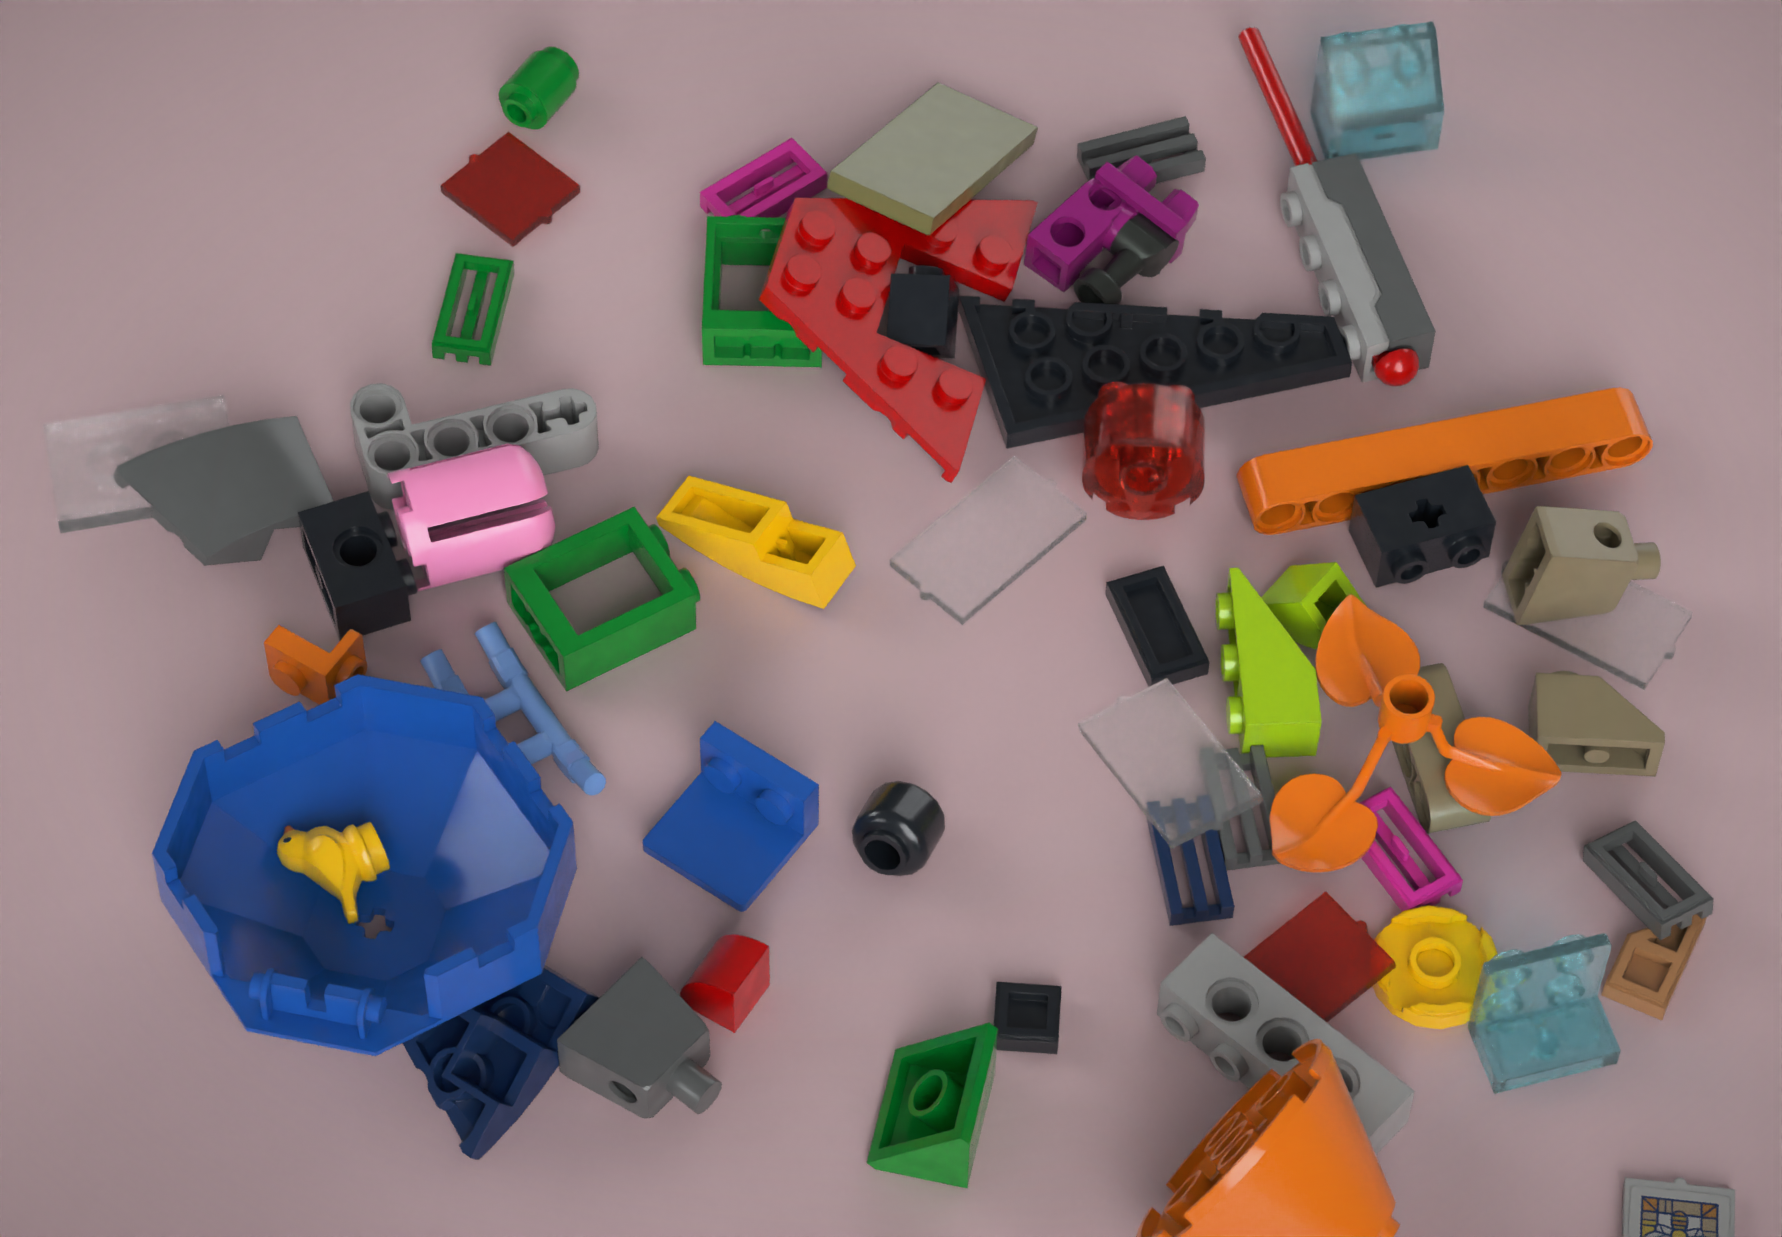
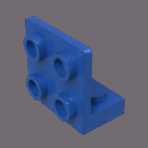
M714 721L700 737L701 773L644 837L642 841L643 851L731 907L744 912L819 825V784Z

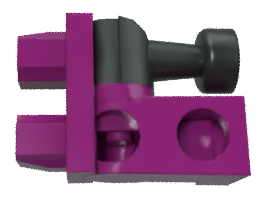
M1137 155L1117 168L1107 161L1096 171L1095 178L1083 184L1028 234L1024 265L1062 292H1065L1073 285L1075 294L1082 303L1119 305L1122 300L1120 287L1137 274L1143 277H1154L1160 274V271L1168 262L1171 264L1182 254L1185 235L1196 220L1199 204L1182 189L1173 190L1162 202L1148 192L1155 187L1157 174L1152 166ZM1103 247L1114 255L1103 270L1090 268L1079 277L1080 272L1103 251Z

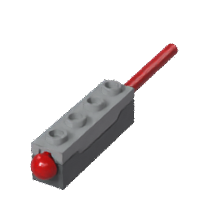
M1256 27L1244 29L1238 37L1295 164L1294 167H1290L1287 192L1282 193L1280 197L1282 215L1288 227L1295 226L1300 237L1299 250L1305 269L1308 272L1314 270L1318 279V293L1322 310L1326 316L1333 315L1347 351L1362 383L1379 379L1389 386H1403L1414 379L1418 370L1429 368L1436 331L1358 155L1353 153L1321 161L1317 160L1259 29Z

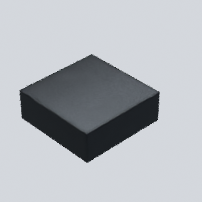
M997 982L994 1026L998 1028L997 1050L1057 1054L1062 986Z

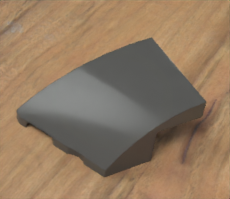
M297 416L242 423L187 437L141 454L118 465L113 475L116 484L122 489L130 485L154 507L152 517L167 531L176 534L182 540L184 547L204 566L261 561L274 529L300 527L298 512L334 501Z

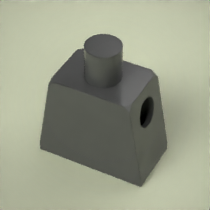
M643 957L557 1039L559 1068L562 1074L643 1119L654 1117L673 1097H676L696 1114H701L713 1104L722 1088V1083L703 1069L710 1058V1032L706 1024Z

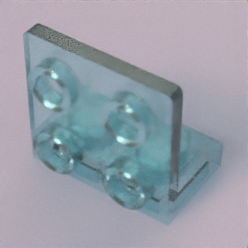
M1606 933L1585 937L1581 934L1570 935L1556 941L1552 946L1528 952L1518 949L1504 951L1482 965L1468 1030L1494 1094L1618 1063L1621 1050L1598 997L1612 947Z

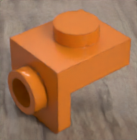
M280 625L264 641L268 670L272 681L284 692L293 696L301 694L319 705L336 697L334 685L357 674L366 675L368 665L363 635L353 629H350L330 653Z

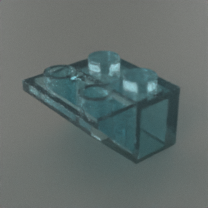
M1433 21L1410 25L1400 24L1389 28L1360 32H1343L1337 35L1320 37L1310 114L1325 160L1357 153L1359 160L1438 149L1444 117V103L1437 34Z

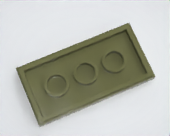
M938 82L830 171L827 188L836 194L923 234L931 235L1034 144L1038 127Z

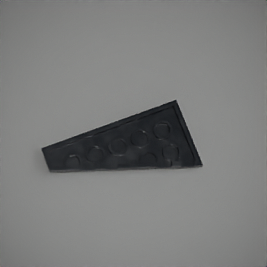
M959 296L958 311L981 377L986 378L985 388L1006 449L1348 378L1351 374L1352 360L1335 318L1331 316L1262 313L1254 320L1222 318V310L1200 309L1199 316L1167 315V307L1074 302L1068 309L1035 307V300L1012 299V306L980 304V297Z

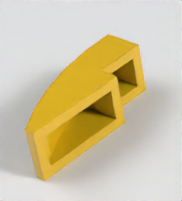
M688 475L656 517L660 527L721 566L763 587L825 609L856 567L843 532L793 519L785 501Z

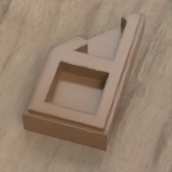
M1697 914L1693 915L1692 925L1682 930L1676 924L1671 926V935L1662 940H1659L1649 928L1628 933L1604 984L1601 996L1663 1020L1703 931L1707 917L1701 919Z

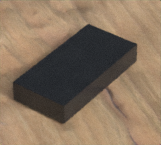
M1164 566L1106 582L1105 595L1150 691L1208 674L1210 664L1208 657Z

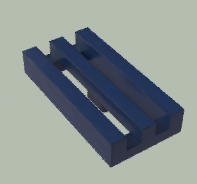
M1210 798L1198 799L1197 806L1186 807L1185 801L1172 803V809L1161 811L1160 804L1147 806L1146 819L1169 925L1174 926L1233 918L1235 906ZM1191 824L1199 825L1216 904L1208 905ZM1176 826L1193 907H1182L1165 829L1167 827Z

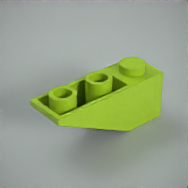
M1229 568L1226 593H1216L1215 599L1217 629L1228 630L1229 644L1221 645L1223 682L1233 681L1234 696L1227 697L1226 700L1228 734H1239L1241 754L1250 753L1251 746L1263 745L1266 758L1316 756L1322 724L1316 669L1239 568Z

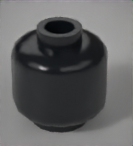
M902 781L884 783L872 792L859 813L852 828L853 844L863 862L879 874L893 876L912 875L925 866L945 830V816L938 801L925 789Z

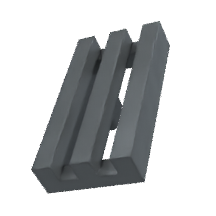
M1186 116L1078 143L1077 158L1088 181L1095 178L1096 171L1107 161L1117 168L1136 155L1153 167L1154 172L1157 174L1156 184L1204 172L1206 157L1203 151L1197 150L1198 141L1195 134L1189 133L1190 124ZM1178 153H1183V155L1152 162V160L1175 155Z
M1263 745L1251 746L1250 753L1240 754L1238 748L1226 749L1225 756L1215 757L1214 751L1201 752L1200 768L1207 798L1211 800L1226 871L1281 864L1272 856L1269 817L1275 793ZM1251 770L1269 845L1267 850H1262L1244 771ZM1229 773L1247 852L1237 853L1219 774Z
M1636 820L1584 845L1583 862L1659 940L1670 936L1671 926L1675 924L1681 930L1692 925V916L1695 914L1701 919L1712 914L1714 898ZM1627 843L1645 862H1639L1622 844ZM1658 875L1675 891L1682 901L1678 902L1657 881Z

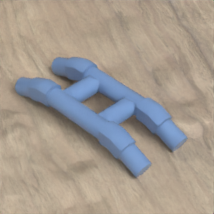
M497 622L490 623L476 631L475 635L489 659L488 663L504 688L503 691L485 699V702L495 714L496 722L521 709L537 732L536 735L517 744L531 765L553 755L554 762L572 783H576L587 795L594 796L599 794L606 784L604 775L591 763L589 756L580 748L575 739L569 736L528 677V672L520 662L513 647L510 648ZM442 649L436 650L420 660L435 689L469 695L459 676L453 671Z

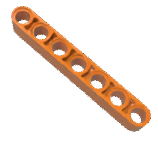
M1618 387L1264 454L1247 461L1239 468L1236 476L1254 529L1260 534L1276 535L1351 520L1354 495L1466 465L1469 466L1482 494H1488L1626 467L1635 464L1648 455L1653 447V441L1633 393L1629 389Z

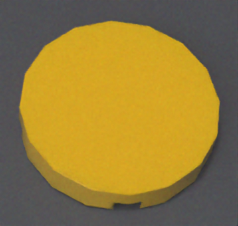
M1427 905L1402 911L1391 919L1390 924L1383 928L1382 932H1379L1373 941L1369 978L1376 997L1393 1015L1414 1026L1444 1029L1467 1023L1485 1010L1496 990L1500 958L1492 937L1482 927H1480L1479 931L1474 924L1468 922V916L1452 908Z

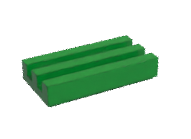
M455 254L431 345L433 358L445 359L446 353H452L456 355V361L468 363L469 356L479 357V364L491 366L515 274L514 261ZM475 270L477 273L460 338L451 337L467 271ZM498 273L481 340H474L490 274Z

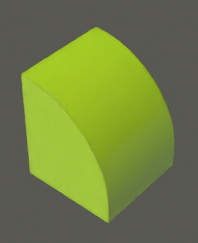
M1337 562L1291 565L1261 597L1292 639L1301 645L1317 649L1322 631L1330 616L1348 595H1354L1365 604Z

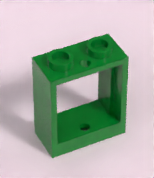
M742 215L728 217L707 216L702 313L703 365L822 367V350L818 347L813 353L796 336L792 326L786 321L778 319L771 311L720 310L722 265L770 266L786 218L746 217Z
M635 507L504 567L507 603L566 692L696 630V603L700 601L698 586L686 568L678 570L670 559L668 543L659 527L655 524L648 526ZM633 552L662 596L577 635L549 591Z

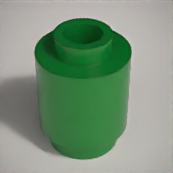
M545 47L543 50L530 54L499 90V101L507 119L519 127L533 130L543 128L576 90L579 69L572 57L556 47Z

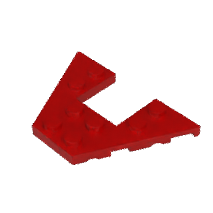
M795 198L788 210L759 300L778 319L789 323L795 330L796 336L813 353L819 347L846 374L842 381L872 410L887 416L891 422L892 429L903 440L907 436L912 437L945 469L941 477L945 481L952 483L961 468L986 378L877 333L890 292L891 273L895 274L900 258L917 266L939 267L944 270V275H950L955 282L1005 302L1015 283L1038 202L1033 200L970 199L931 235H926L847 198Z

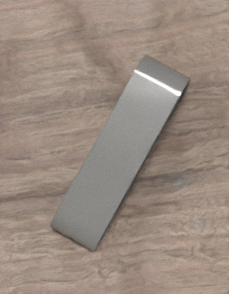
M382 383L367 385L358 390L350 402L355 447L369 494L376 504L390 510H394L391 499L403 496L401 483L392 484L388 479L387 474L390 472L504 444H515L523 447L534 457L544 476L588 464L596 456L599 449L596 403L584 391L573 388L548 392L413 425L403 396L393 386Z

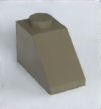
M1571 671L1536 673L1528 705L1529 736L1549 753L1561 772L1656 777L1665 745V732L1600 676L1578 675Z

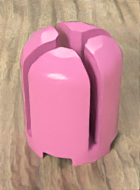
M504 444L387 474L392 484L400 482L403 496L391 500L404 551H407L408 556L412 557L414 567L421 565L425 578L415 580L417 592L504 570V567L552 545L555 533L552 507L547 506V502L544 499H539L548 494L545 479L534 457L519 445Z

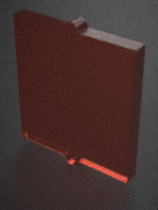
M510 132L503 135L481 154L470 155L469 163L440 185L443 195L512 247L542 223L550 224L553 220L552 215L581 193L578 183Z
M1326 891L1244 956L1246 960L1326 1022L1330 1021L1396 968L1395 961L1368 934L1366 922L1363 920L1355 921Z

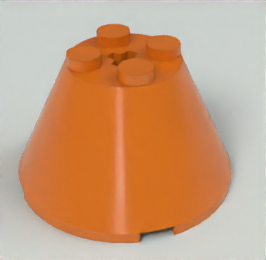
M1320 1039L1310 1040L1292 1052L1291 1055L1300 1063L1282 1077L1272 1068L1261 1077L1224 1114L1166 1183V1186L1175 1194L1165 1206L1162 1214H1159L1153 1207L1148 1210L1139 1226L1136 1237H1394L1400 1227V1223L1392 1217L1396 1201L1331 1049Z

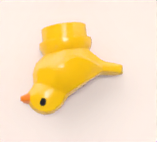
M370 821L358 827H355L354 824L348 825L342 832L328 826H319L304 832L295 830L288 825L285 827L284 835L277 844V856L282 865L293 872L305 874L328 893L336 897L342 904L348 924L358 921L356 896L362 881L371 882L377 880V874L390 869L383 845Z

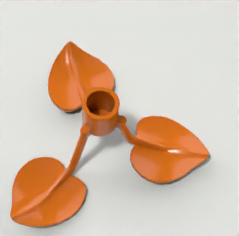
M1351 594L1335 609L1322 631L1315 658L1316 677L1326 695L1342 706H1359L1372 698L1374 704L1380 707L1378 713L1380 729L1353 786L1347 793L1336 779L1324 774L1315 773L1299 775L1282 786L1272 802L1269 817L1272 856L1279 863L1287 867L1318 873L1342 869L1361 859L1375 840L1378 821L1375 814L1368 807L1356 802V800L1363 793L1383 751L1391 740L1401 744L1412 743L1422 738L1426 732H1430L1439 753L1446 758L1452 759L1447 765L1444 774V782L1448 792L1461 806L1480 815L1500 816L1517 811L1555 787L1559 783L1562 773L1553 758L1539 743L1517 727L1499 719L1474 717L1463 720L1455 730L1453 746L1450 745L1441 728L1442 717L1432 714L1435 703L1434 690L1424 678L1418 676L1420 671V654L1414 641L1397 624L1372 611Z

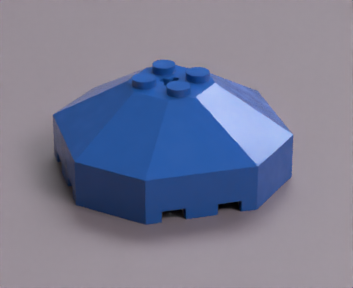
M357 674L334 685L335 698L308 711L299 701L254 722V736L224 749L219 741L216 740L194 750L152 851V858L162 903L247 1032L377 1056L542 974L577 870L572 819L561 804L554 806L541 789L539 774L515 741L508 744L496 727L495 714L482 697ZM369 821L372 823L387 855L390 869L377 874V880L371 882L362 881L356 896L357 922L348 924L342 904L336 897L328 893L305 874L293 872L282 865L277 856V844L284 835L286 826L289 825L295 830L308 832L315 827L328 826L342 832L351 824L358 827ZM375 915L385 916L386 926L392 928V930L380 931L376 939L366 938L365 928L359 926V923H371Z

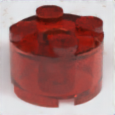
M1110 382L1099 389L1098 398L1089 407L1084 419L1082 483L1085 492L1091 499H1093L1094 493L1106 502V510L1110 513L1135 520L1165 518L1175 514V505L1190 498V504L1198 499L1205 483V419L1202 411L1195 403V394L1191 389L1182 385L1166 387L1156 384L1127 385L1122 382Z

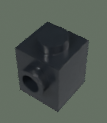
M925 265L909 267L908 274L891 273L887 337L936 358H955L959 287L952 277L944 275L942 268Z

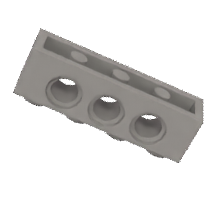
M1213 933L1161 982L1157 1015L1160 1017L1164 1027L1178 1040L1183 1042L1190 1041L1206 1053L1214 1067L1227 1079L1234 1082L1240 1080L1248 1088H1251L1271 1068L1282 1077L1300 1063L1291 1055L1292 1052L1310 1040L1320 1039L1332 1051L1375 1154L1408 1123L1415 1092L1413 1089ZM1233 1013L1241 1017L1242 1020L1226 1021L1217 1015ZM1282 1052L1289 1055L1292 1060L1277 1061L1267 1054Z

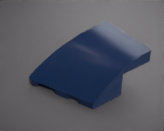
M545 965L542 974L403 1042L415 1067L425 1074L428 1081V1090L437 1107L446 1111L460 1136L462 1143L459 1144V1147L463 1154L479 1160L519 1119L559 1066L557 1039L599 999L598 996Z

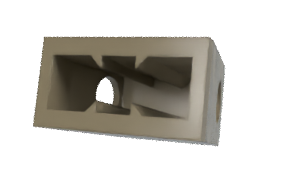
M1536 506L1506 565L1502 577L1517 625H1529L1609 613L1616 609L1631 580H1647L1658 577L1661 558L1659 549L1654 542L1634 543L1626 517L1619 511Z

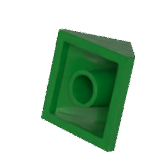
M985 1023L895 1049L866 1162L868 1165L876 1170L962 1188L968 1187L995 1076L998 1028L991 1023Z

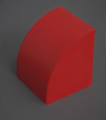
M729 934L720 937L680 991V997L693 1011L735 1033L770 985L769 946L742 935Z

